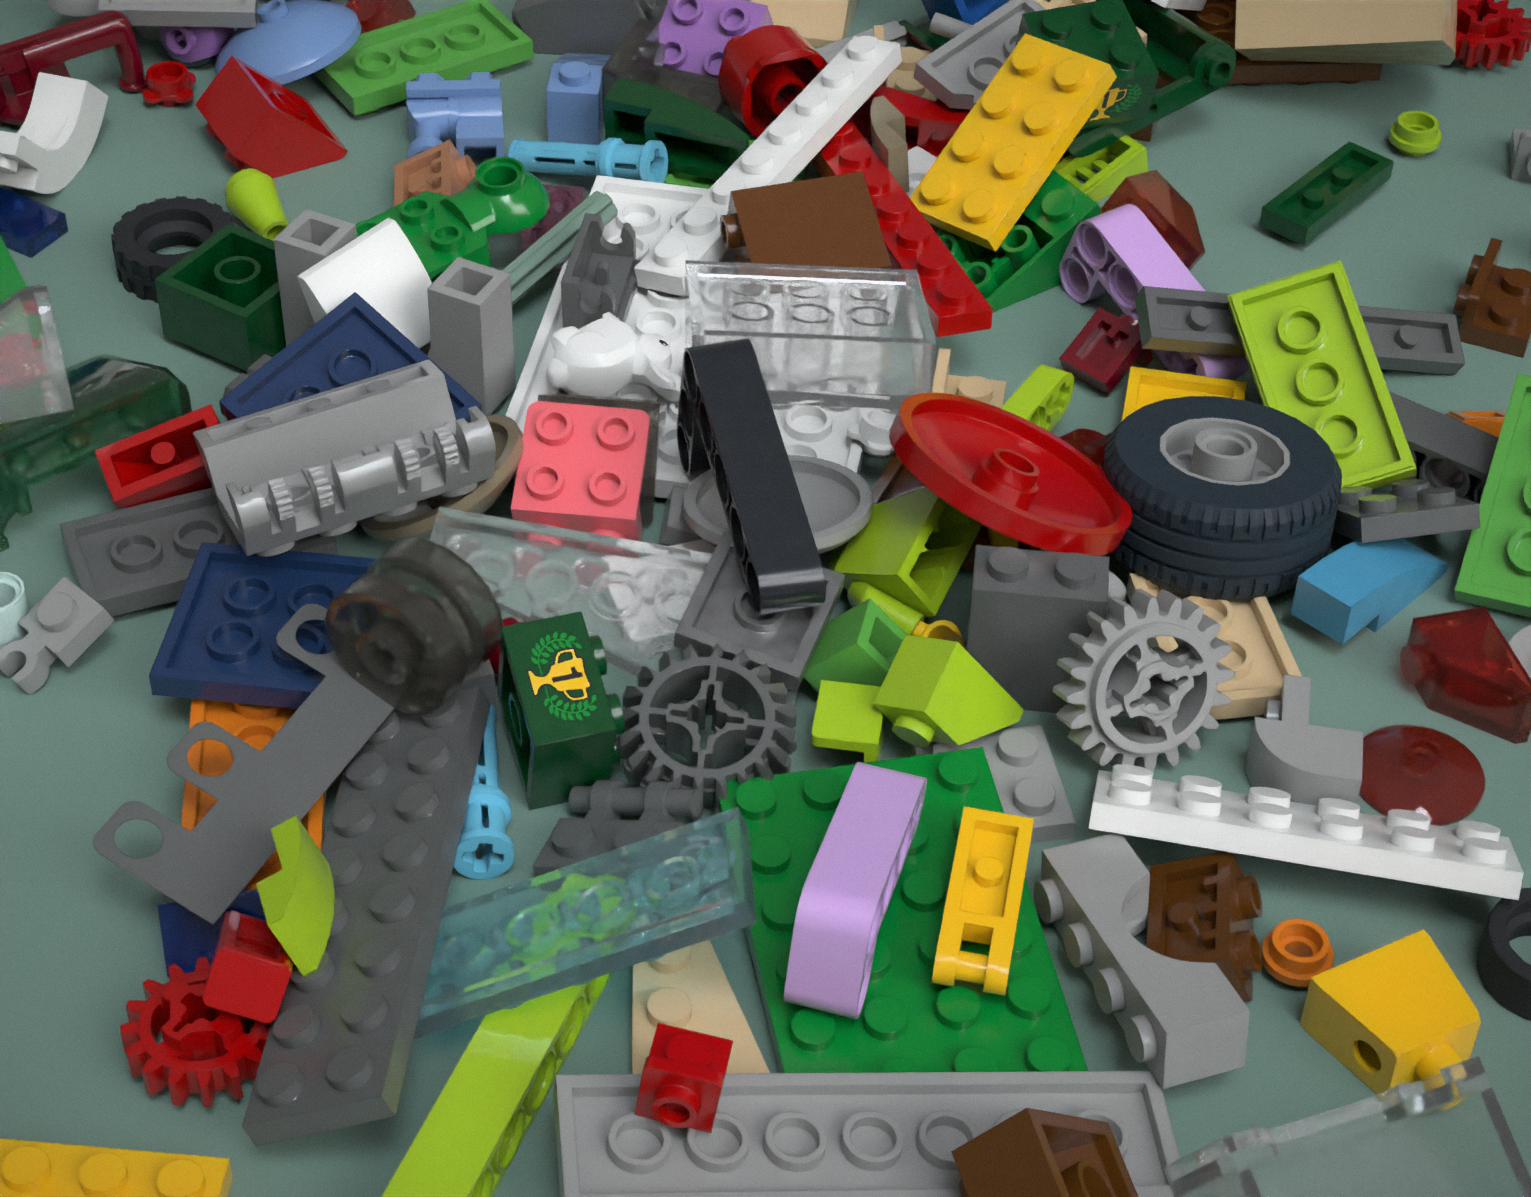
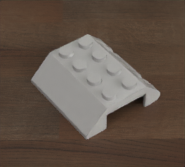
M429 359L193 432L197 448L223 517L247 556L256 553L263 557L278 555L290 550L295 545L294 541L318 533L325 537L340 535L352 530L356 526V521L377 514L385 517L399 516L415 509L418 501L439 494L444 497H456L467 494L477 488V482L492 478L495 473L496 446L487 417L477 406L468 408L472 422L467 423L464 418L456 420L445 376Z

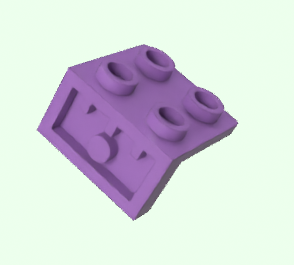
M668 0L643 68L645 76L658 81L720 94L718 75L724 59L723 50L725 45L733 37L743 36L758 27L774 25L767 5L745 0Z

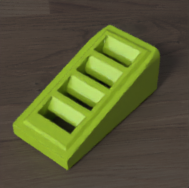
M1124 135L1119 138V141L1091 155L1076 157L1069 154L1056 164L1053 170L1097 202L1137 182L1148 174L1147 149L1131 137ZM1097 169L1099 172L1095 174L1092 170ZM1082 177L1086 182L1082 184L1076 178Z

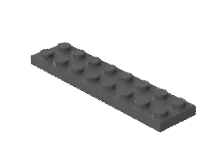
M480 685L454 692L442 691L418 702L396 706L344 768L321 848V853L330 864L334 880L335 904L331 933L317 970L303 977L293 962L292 973L277 1017L271 1022L242 1128L256 1146L396 1117L491 705Z

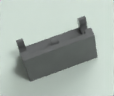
M585 213L561 280L563 328L574 326L580 329L595 320L601 319L602 314L610 312L625 323L637 287L634 267L641 261L636 260V234L629 223H624L620 235L622 242L613 244L606 241L603 237L604 224L601 215Z

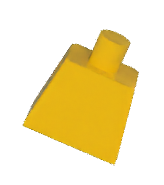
M1424 929L1311 977L1300 1025L1379 1097L1392 1099L1426 1084L1446 1108H1452L1469 1099L1479 1087V1076L1466 1063L1470 1059L1481 1024L1479 1011L1432 938Z

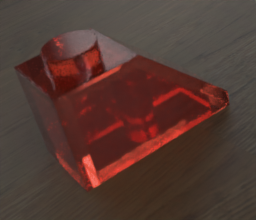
M1157 170L1126 177L1101 207L1102 213H1105L1125 204L1137 206L1189 271L1206 253L1193 207Z
M1486 607L1413 618L1407 645L1402 648L1400 653V666L1405 680L1415 686L1426 707L1514 744L1527 742L1531 732V678Z

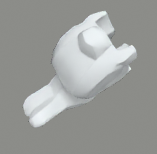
M610 312L602 314L601 319L595 320L580 329L569 326L561 328L552 334L550 342L555 353L546 370V380L551 387L563 388L569 394L583 400L605 399L630 383L651 386L654 391L666 400L679 401L681 378L669 370L672 364L670 345L663 336L659 334L638 335L633 328L620 321L619 318Z

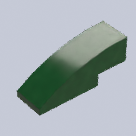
M619 77L603 99L605 140L608 138H621L625 144L645 145L649 140L662 141L667 150L668 170L718 180L749 147V136L731 121L706 106L651 84Z

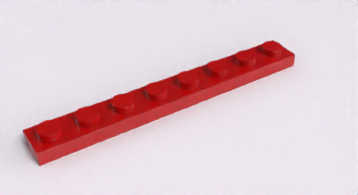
M849 119L811 160L823 177L863 171L892 264L891 273L937 338L991 329L993 308L851 119Z

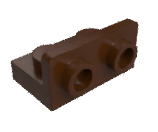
M1491 238L1484 256L1474 254L1466 282L1460 287L1453 314H1456L1457 318L1462 319L1459 329L1461 342L1524 358L1531 339V272L1520 268L1509 269L1497 266L1503 240Z
M1226 851L1151 865L1147 948L1177 960L1216 963L1244 1002L1252 1001L1253 973H1258L1262 970L1261 950L1256 934L1253 931V919L1261 917L1263 912L1261 894L1254 876H1244L1234 854Z

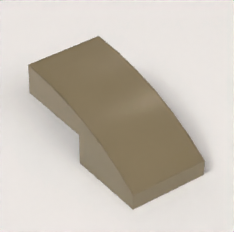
M884 96L873 98L870 111L872 149L903 190L910 192L905 116Z

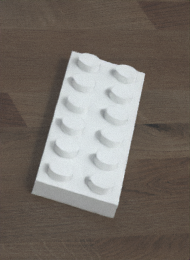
M1117 764L1113 766L1112 772L1098 770L1089 829L1519 900L1524 872L1509 837L1500 836L1501 830L1487 823L1464 820L1458 822L1456 829L1430 824V817L1410 810L1391 809L1388 811V816L1383 817L1360 813V806L1358 804L1336 798L1319 799L1318 806L1292 802L1290 801L1291 795L1289 793L1269 787H1251L1249 794L1221 790V782L1202 776H1182L1180 783L1153 779V771L1135 765Z

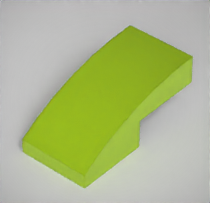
M297 815L271 828L282 870L256 883L268 927L304 977L317 970L325 952L334 917L335 892L330 864Z

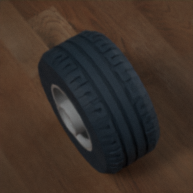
M1188 396L1165 399L1143 406L1128 415L1108 436L1101 469L1116 492L1122 495L1123 499L1131 506L1133 515L1132 522L1121 542L1111 553L1120 564L1132 573H1137L1149 579L1152 584L1183 595L1212 600L1245 601L1261 596L1271 597L1296 587L1298 576L1328 555L1341 491L1342 473L1329 445L1315 430L1297 418L1274 408L1246 400L1217 396Z

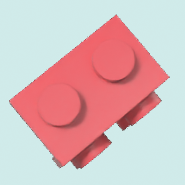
M545 401L534 402L528 407L522 438L524 448L517 468L511 504V513L519 544H527L531 548L546 552L557 551L562 547L586 549L604 557H617L623 553L634 554L640 552L643 536L640 497L651 428L650 417L645 411Z

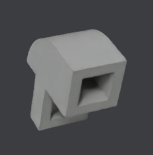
M1284 674L1279 701L1267 699L1263 718L1254 717L1245 760V772L1251 787H1269L1285 791L1291 795L1290 801L1318 806L1319 799L1336 798L1357 803L1362 783L1363 732L1309 725L1311 678Z

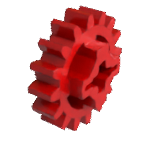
M1457 0L1456 52L1453 61L1461 59L1460 64L1468 68L1478 67V64L1481 63L1486 69H1491L1494 62L1504 67H1509L1512 59L1522 61L1525 52H1529L1531 44V18L1523 17L1524 9L1508 8V0H1502L1498 3L1494 2L1495 0Z
M199 957L195 965V971L186 974L176 964L168 966L170 981L163 985L150 979L144 981L142 985L146 1001L128 1000L125 1007L129 1022L120 1025L122 1043L131 1076H143L146 1093L151 1096L168 1086L172 1105L180 1106L190 1093H199L203 1107H212L215 1092L224 1089L235 1100L242 1098L241 1082L246 1078L255 1081L271 1023L254 1020L253 1027L248 1035L246 1021L249 1018L208 1007L204 1004L202 995L210 968L207 957ZM161 1030L163 1041L157 1044V1036Z

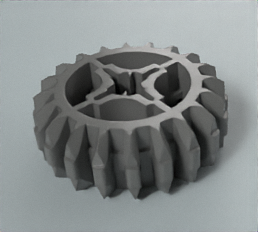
M718 642L711 649L710 657H698V652L691 643L684 650V660L679 662L664 651L659 658V672L642 666L641 671L637 675L638 686H627L622 695L625 732L624 734H619L616 738V747L620 751V759L626 760L624 762L626 778L629 782L641 781L640 787L646 788L652 781H673L681 789H698L702 793L703 808H714L715 814L718 816V795L722 800L726 799L728 793L726 782L737 780L740 786L742 783L749 781V778L761 777L762 779L771 780L776 774L789 773L792 761L789 755H792L797 749L798 734L792 729L796 726L797 714L794 705L786 704L788 691L784 686V682L770 684L771 671L768 669L767 663L749 670V657L744 649L732 661L723 659V650ZM689 698H694L693 700H691V701H689V702L682 703V704H676V703L681 702V701H683V700H686V699H689ZM724 700L736 704L745 712L730 708ZM707 715H712L711 730L714 731V734L708 735L706 749L701 750V734L699 730H705ZM659 745H665L666 752L682 755L687 759L691 767L669 757ZM727 760H740L732 765L716 769L719 764ZM703 808L699 816L690 817L695 823L703 815Z

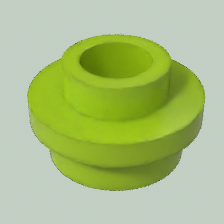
M1416 110L1400 114L1398 120L1392 124L1389 132L1390 142L1403 154L1414 157L1423 156L1426 153L1435 151L1439 148L1442 139L1437 118L1427 112Z

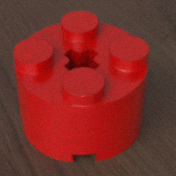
M781 25L758 27L743 36L733 37L725 45L723 50L724 59L718 75L720 96L726 107L743 126L758 138L785 110V104H790L828 63L794 28Z

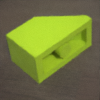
M905 635L873 702V705L894 724L892 731L899 738L920 747H928L931 741L961 746L1019 722L1024 712V709L958 641Z

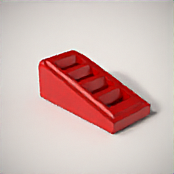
M230 910V912L226 911L202 995V1000L206 1006L263 1023H271L276 1019L292 973L293 961L268 927L266 920Z

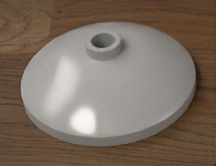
M788 455L818 553L822 554L848 542L866 526L871 518L873 494L868 483L859 474L840 464L820 458ZM709 469L689 484L684 493L683 508L684 517L689 527L706 542L716 547L723 532L730 533L712 470Z

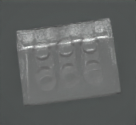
M685 260V348L749 338L754 348L773 410H785L793 405L820 406L831 412H846L853 407L880 408L886 413L897 414L902 403L908 397L919 393L932 392L937 342L917 270Z

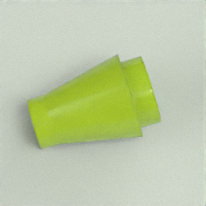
M250 168L237 172L228 180L225 186V204L227 209L255 234L274 241L273 239L290 223L286 219L272 177L257 169Z

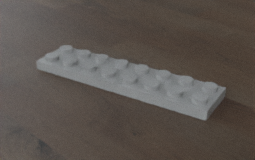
M1151 1071L726 1074L712 1133L687 1127L673 1128L660 1123L658 1120L634 1115L642 1074L555 1076L553 1102L560 1197H961L959 1191L961 1176L951 1151L1025 1108L1108 1122L1138 1197H1191L1163 1091Z

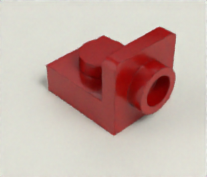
M658 1023L649 1056L646 1057L634 1115L658 1120L660 1123L673 1128L687 1127L712 1133L733 1040Z

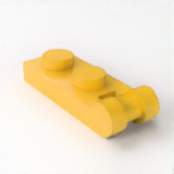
M970 807L963 808L935 956L932 983L954 987L955 980L984 985L983 992L1005 996L1034 818ZM962 940L991 945L989 956L960 951Z

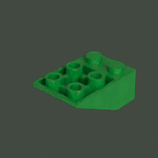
M1052 170L996 252L943 229L937 235L993 308V312H996L1061 285L1059 276L1060 262L1076 227L1080 222L1102 214V211L1097 202L1055 170Z

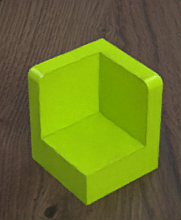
M821 680L811 732V744L816 747L864 752V763L880 761L885 715L873 705V702L881 687Z

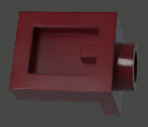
M1099 307L1060 356L1059 360L1064 371L1072 373L1078 379L1109 395L1134 362L1147 368L1153 360L1151 349H1142L1139 324L1136 319L1126 314H1121L1117 317Z

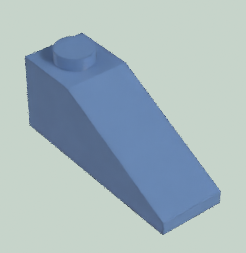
M565 53L553 62L546 89L548 142L600 145L604 128L603 99L612 88L616 68V55Z

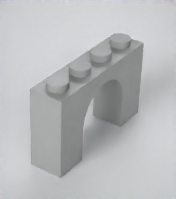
M305 209L273 239L286 347L315 324L297 276L356 239V224ZM458 257L427 288L431 341L421 347L420 350L482 405L484 415H491L516 387L510 273Z

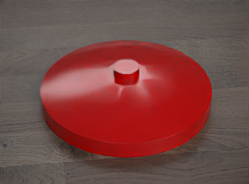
M919 393L908 397L902 403L889 429L890 443L896 455L922 484L965 515L1015 540L1052 552L1102 556L1111 553L1118 547L1132 522L1131 506L1123 499L1122 495L1116 492L1109 483V479L1106 478L1104 471L1097 464L1051 432L996 406L953 394Z

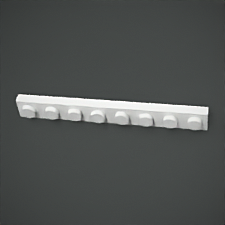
M854 36L634 267L638 287L686 297L729 250L725 249L722 242L720 216L727 215L731 191L792 182L902 62L900 43L878 40L873 36Z

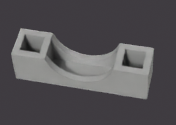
M1111 833L1042 850L1041 881L1036 882L1034 885V899L1038 913L1045 923H1053L1063 939L1069 961L1075 968L1082 967L1093 984L1100 1008L1105 1014L1112 1013L1125 1032L1126 1042L1133 1058L1139 1063H1146L1161 1088L1166 1089L1245 1067L1250 1010L1217 964L1169 958L1150 950L1134 938L1147 928L1150 872L1124 836L1118 833Z

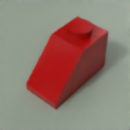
M211 404L95 450L112 499L117 507H132L212 488L193 435L195 431L221 423Z

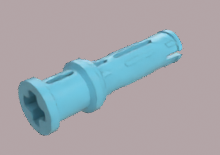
M517 138L512 141L508 151V157L520 161L527 172L582 176L600 175L664 183L668 171L666 147L662 141L649 140L645 145L625 144L621 138H608L603 140L600 145L530 141Z
M493 704L490 705L454 861V868L458 873L467 878L477 880L492 879L500 876L510 869L514 862L513 843L506 835L505 830L511 820V802L499 788V758L495 719L497 718V713ZM481 843L482 859L478 860L475 851Z

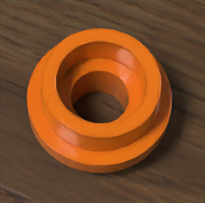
M1292 918L1282 921L1266 935L1262 944V964L1267 972L1278 981L1291 986L1308 987L1311 977L1333 967L1334 951L1327 933L1318 924L1306 919Z

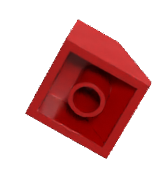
M234 56L229 58L195 104L208 122L205 130L213 138L226 146L225 157L241 170L254 168L273 179L341 160L348 152L307 99Z

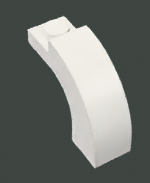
M39 72L31 105L23 125L17 133L0 131V186L41 194L55 193L66 187L84 166L94 147L104 117L108 95L88 81Z

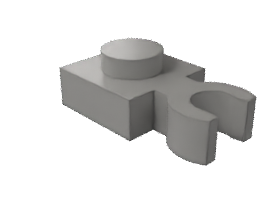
M64 576L18 622L28 634L22 640L10 642L0 649V671L9 678L19 667L24 665L12 679L23 691L30 695L45 683L49 675V666L56 659H59L69 668L115 620L104 607Z

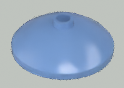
M272 0L257 9L256 28H237L219 53L215 64V71L218 74L229 58L234 56L279 84H287L308 76L341 57L358 40L362 27L357 14L352 9L339 3L321 0H290L286 2L285 0Z

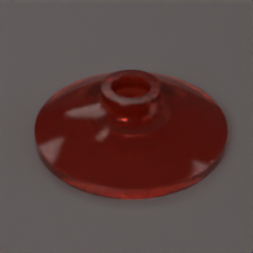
M1404 724L1377 729L1363 738V769L1359 796L1380 814L1387 817L1388 811L1391 809L1410 810L1430 817V824L1445 826L1468 817L1480 804L1485 790L1483 768L1471 750L1454 737L1429 727Z

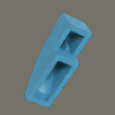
M1404 538L1367 543L1355 541L1322 558L1298 576L1291 614L1343 645L1364 627L1374 632L1378 631L1447 572L1448 563Z

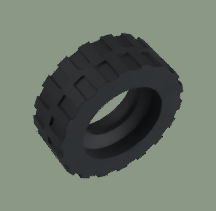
M187 196L155 199L154 202L142 203L136 206V209L131 212L127 211L121 216L120 222L115 223L113 227L114 234H111L119 282H123L124 289L129 293L133 292L136 294L137 298L153 300L155 303H158L155 279L193 250L180 254H157L153 252L176 245L198 247L229 223L235 225L229 212H224L222 206L216 203L211 204L201 198L190 199Z

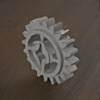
M1140 588L1136 589L1133 594L1132 606L1116 596L1111 597L1109 600L1110 618L1107 620L1091 611L1086 614L1089 626L1092 628V633L1089 637L1070 633L1068 639L1073 646L1078 648L1079 652L1075 658L1066 657L1058 659L1057 665L1069 673L1071 679L1054 686L1053 693L1069 703L1057 712V718L1071 728L1067 736L1068 739L1086 751L1085 754L1103 767L1106 764H1110L1112 767L1117 764L1140 766L1154 772L1157 756L1173 767L1178 765V746L1182 743L1198 751L1201 745L1195 732L1200 726L1210 730H1217L1219 724L1209 714L1211 707L1228 705L1231 700L1228 696L1217 690V685L1235 677V671L1218 662L1232 651L1231 645L1216 637L1221 629V625L1204 615L1202 607L1187 598L1181 600V598L1164 589H1161L1158 595L1154 597ZM1158 636H1172L1178 647L1171 652H1166L1158 646L1149 648L1147 639ZM1122 712L1129 718L1140 716L1142 724L1128 727L1114 726L1110 718Z

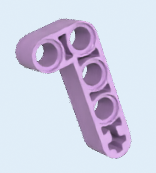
M1132 204L1122 205L1080 222L1074 231L1059 266L1062 286L1067 295L1075 302L1085 303L1109 293L1121 310L1137 321L1135 297L1143 286L1205 291L1145 214ZM1153 350L1170 372L1233 380L1243 376L1249 369L1246 357Z
M861 762L856 763L802 889L792 934L784 988L785 1002L858 1019L870 980L877 934L918 827L925 798L927 778Z

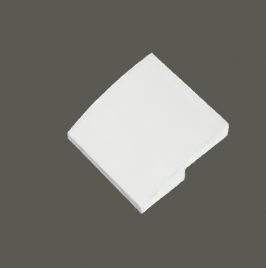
M385 219L297 276L314 323H317L356 292L419 349L431 341L427 288L432 282L414 248L393 219Z

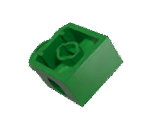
M505 156L494 157L478 165L475 170V177L471 179L465 189L451 196L425 191L415 197H410L401 204L368 220L358 222L356 224L357 237L387 218L395 220L414 248L433 283L458 257L493 268L488 236L492 234L515 233L530 228L544 218L550 208V196L539 179L525 171L520 161Z

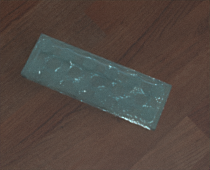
M736 807L443 909L414 1039L434 1032L448 1031L458 1024L502 1009L516 1008L531 999L573 985H583L599 976L641 962L654 961L667 953L711 938L725 937L738 929L756 924L749 828L739 808Z

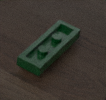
M1349 141L1262 207L1259 225L1280 234L1281 237L1288 241L1297 242L1305 246L1391 178L1394 161Z

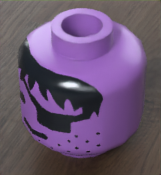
M159 26L160 41L165 52L174 61L188 67H199L217 59L222 47L235 32L234 28Z

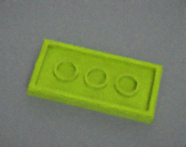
M1341 260L1227 295L1228 306L1262 405L1297 418L1323 438L1340 466L1342 473L1341 488L1365 486L1375 489L1392 484L1395 481L1416 476L1417 468Z

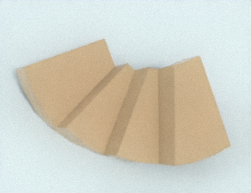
M1236 0L1235 50L1246 56L1250 61L1450 65L1455 59L1457 0Z

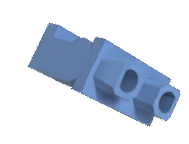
M471 72L465 80H444L438 73H419L416 81H406V108L410 141L406 159L449 139L452 143H456L457 151L461 157L468 155L473 159L476 157L494 158L505 156L500 79H493L489 72Z

